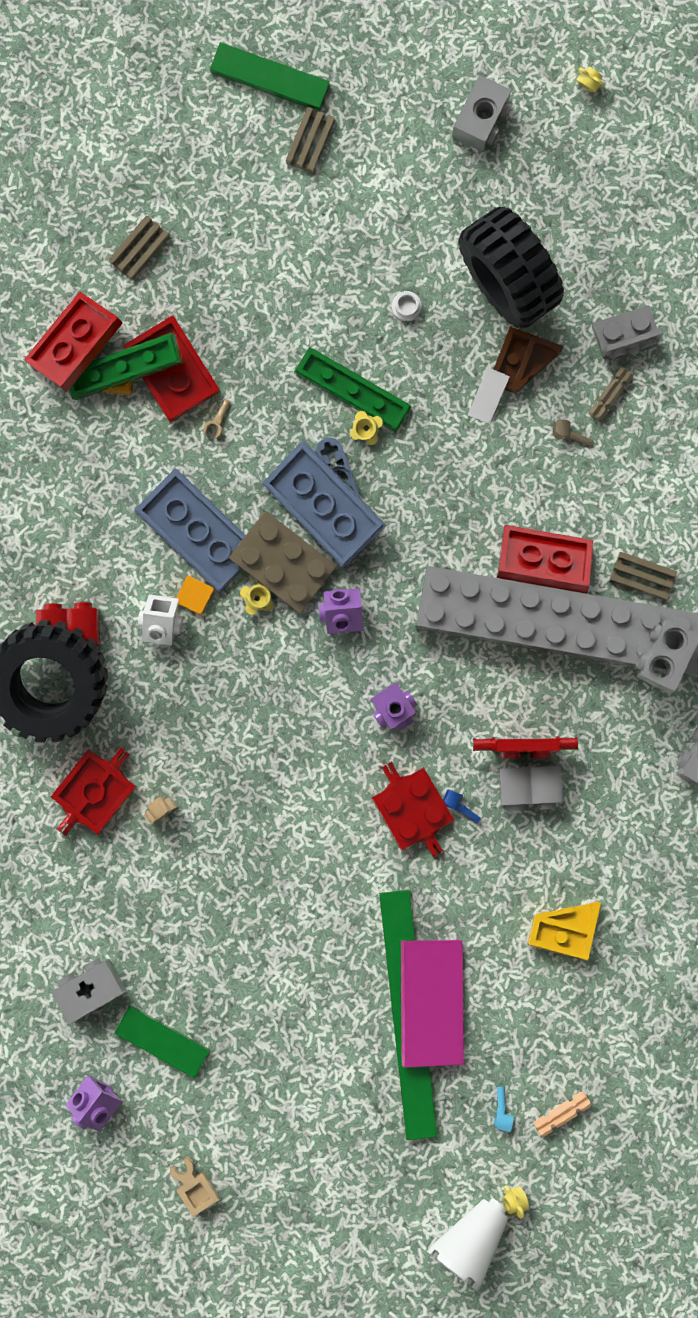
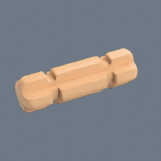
M579 1092L572 1097V1101L569 1102L567 1100L548 1112L547 1117L543 1115L537 1119L534 1125L539 1134L545 1137L553 1132L552 1129L554 1127L558 1129L578 1116L577 1113L579 1111L583 1113L589 1109L591 1102L584 1092Z

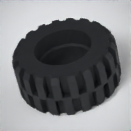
M495 207L461 232L458 245L460 246L459 250L463 256V261L470 271L469 273L478 284L480 291L486 296L488 302L494 306L499 315L504 317L509 324H513L516 328H527L560 305L564 297V288L562 287V279L557 273L558 269L555 263L552 262L547 249L541 244L538 236L532 232L531 227L517 213L512 212V209Z
M40 620L37 625L30 622L23 625L20 630H14L0 645V717L2 716L5 720L3 726L9 731L15 728L20 731L19 737L27 739L29 735L34 736L35 742L45 743L46 739L51 737L54 743L63 741L65 735L71 738L79 734L81 728H86L91 723L106 695L108 686L105 683L108 679V669L102 666L105 662L102 652L96 653L94 650L97 644L92 638L86 641L82 637L84 631L76 627L74 631L67 629L68 623L58 621L56 626L51 625L50 620ZM34 658H46L61 664L72 677L75 688L73 696L68 701L57 704L37 700L25 689L20 675L22 665L27 660Z

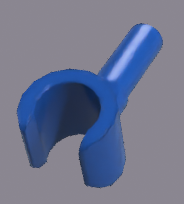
M447 790L443 799L445 805L464 814L477 824L481 818L466 806L460 804L463 795Z

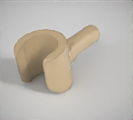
M224 399L214 420L208 421L204 425V434L207 435L211 425H216L218 432L215 435V439L221 437L223 433L221 424L230 405L229 400Z

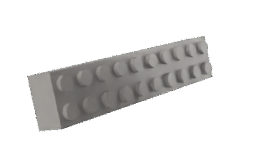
M427 566L415 629L636 667L642 652L648 653L652 642L648 639L656 624L661 625L663 621L668 619L698 633V613ZM668 633L665 638L666 645L670 649L676 650L679 646V639L675 634ZM698 644L683 676L698 678ZM655 661L653 663V671L666 673V667L662 662Z

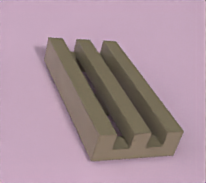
M307 107L287 155L286 164L313 174L335 122V117L331 115L327 117L323 112L318 111L317 113L312 108ZM313 118L315 120L298 160H295L294 158L310 119ZM321 122L326 123L308 165L305 163L316 133Z
M146 215L109 258V262L133 281L169 239L170 234ZM149 226V231L120 263L119 260ZM156 233L160 236L130 270L127 269L129 264Z
M620 551L609 581L666 601L668 600L677 571ZM626 561L668 576L667 580L622 565V562ZM621 571L663 586V592L620 577L618 573Z

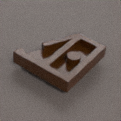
M510 326L493 370L510 376L504 390L517 394L561 354L564 346Z

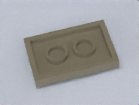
M266 510L228 558L298 613L303 611L336 568L334 563Z

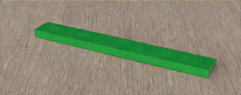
M408 889L381 892L379 897L406 1140L437 1137L429 1066H402L401 941L415 940L410 891Z

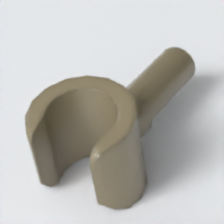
M559 419L553 423V436L555 438L575 440L591 447L592 439L570 431V421Z

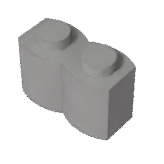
M561 766L499 769L501 805H507L508 811L526 810V804H538V810L556 809V803L563 802Z

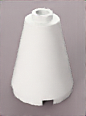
M493 1198L489 1202L483 1199L433 1243L427 1252L432 1257L437 1252L439 1255L436 1259L439 1260V1263L464 1283L468 1284L470 1280L475 1282L472 1289L478 1292L507 1224L508 1217L504 1215L507 1209Z

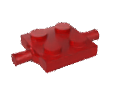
M559 736L550 739L496 740L495 737H491V739L473 738V751L500 753V759L521 758V753L530 752V758H552V752L578 750V737L559 738Z
M120 747L114 757L108 761L100 758L92 750L88 749L50 796L63 807L67 814L65 819L56 828L59 832H62L61 834L67 836L76 823L86 825L97 835L100 834L137 786L128 780L120 770V767L130 756L128 752H125L126 750Z
M392 761L381 767L390 784L387 785L384 791L373 796L371 800L400 850L402 851L414 843L424 841L432 857L443 852L444 850L434 835L441 827L452 822L454 818L425 768L423 767L411 775L400 777Z

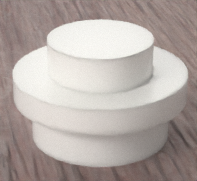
M403 291L397 294L392 302V311L395 317L401 321H412L417 318L421 312L420 298L410 291Z

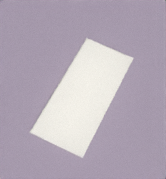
M488 367L468 416L490 424L510 376Z

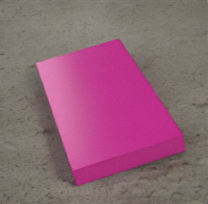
M462 940L401 941L403 1067L464 1065Z

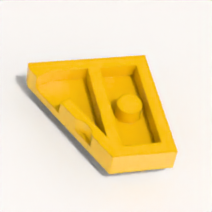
M593 902L535 914L527 945L588 961L601 903Z

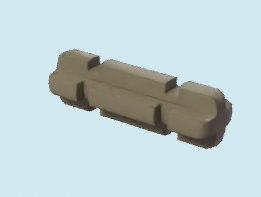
M623 367L618 370L614 376L615 380L610 381L598 398V403L596 402L589 411V415L593 419L601 422L609 412L608 409L612 408L624 391V386L627 387L632 380L633 374Z

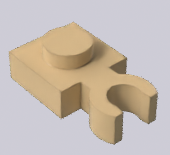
M160 796L147 806L149 810L145 812L144 817L150 825H154L178 808V805L172 797L164 799Z
M186 1156L183 1161L187 1166V1171L179 1172L173 1164L170 1167V1174L175 1180L182 1182L183 1185L179 1186L176 1191L192 1217L219 1201L220 1197L204 1171L195 1175L193 1172L194 1162L189 1156Z

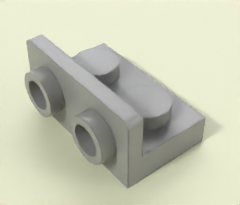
M649 305L592 324L603 359L610 356L612 360L623 358L629 355V350L638 347L640 351L651 349L658 345L657 341L663 335L662 329H657Z

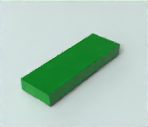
M131 1005L128 1007L114 1033L193 1078L197 1075L210 1051L209 1048Z

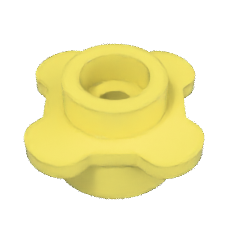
M589 66L586 70L582 67L578 69L580 75L576 82L593 94L597 92L599 87L601 89L604 88V83L601 81L603 76L598 71Z
M365 411L357 412L353 429L350 430L351 437L354 440H365L369 445L376 444L378 442L377 434L379 428L383 426L382 418L379 416H368ZM365 425H368V426H369V430H368V431H365V429H364V426H365Z
M258 583L251 588L245 586L241 589L240 596L244 598L247 614L255 615L257 611H270L272 609L273 601L271 600L270 591L262 584ZM254 597H259V601H255Z
M505 1186L503 1188L505 1196L502 1197L507 1212L514 1217L524 1218L523 1212L529 1210V1203L523 1189L520 1186L511 1189Z

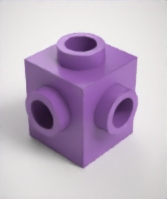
M360 588L325 591V604H319L320 622H326L327 634L364 631Z
M397 682L371 698V702L376 708V711L372 714L381 728L387 725L389 730L396 727L400 732L414 722L411 717L416 714L414 707L417 706V703L408 690L404 693L402 692ZM397 704L400 707V713L392 714L389 710L390 705Z
M88 1075L66 1103V1107L73 1114L71 1119L77 1126L82 1129L90 1127L100 1132L120 1106L122 1100L108 1084Z

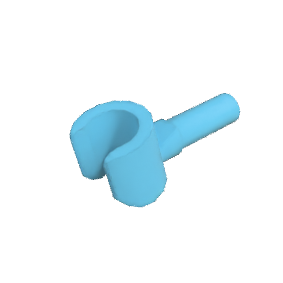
M497 1087L498 1107L494 1125L498 1130L511 1132L514 1116L504 1114L506 1108L505 1087Z

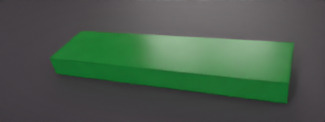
M221 42L210 66V73L304 107H310L315 111L321 110L330 86V81Z
M170 333L92 361L70 387L72 399H82L182 364L183 360L176 335Z
M310 346L294 371V374L356 410L365 411L371 417H381L383 425L396 433L412 407L410 404Z

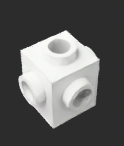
M156 595L148 596L144 611L140 610L138 617V628L142 629V641L172 646L175 634H181L183 617L178 616L179 599Z

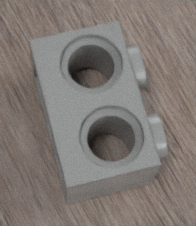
M667 619L661 625L656 624L648 639L652 642L648 653L642 652L635 668L639 670L636 678L667 693H673L676 691L697 647L698 633ZM668 633L675 634L679 639V646L676 650L670 649L666 645L665 638ZM655 661L662 662L666 667V674L663 678L657 677L652 671V665Z

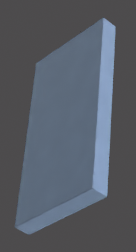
M302 440L262 483L343 568H346L387 526L306 441Z
M176 468L134 510L219 593L243 571L228 558L246 535Z

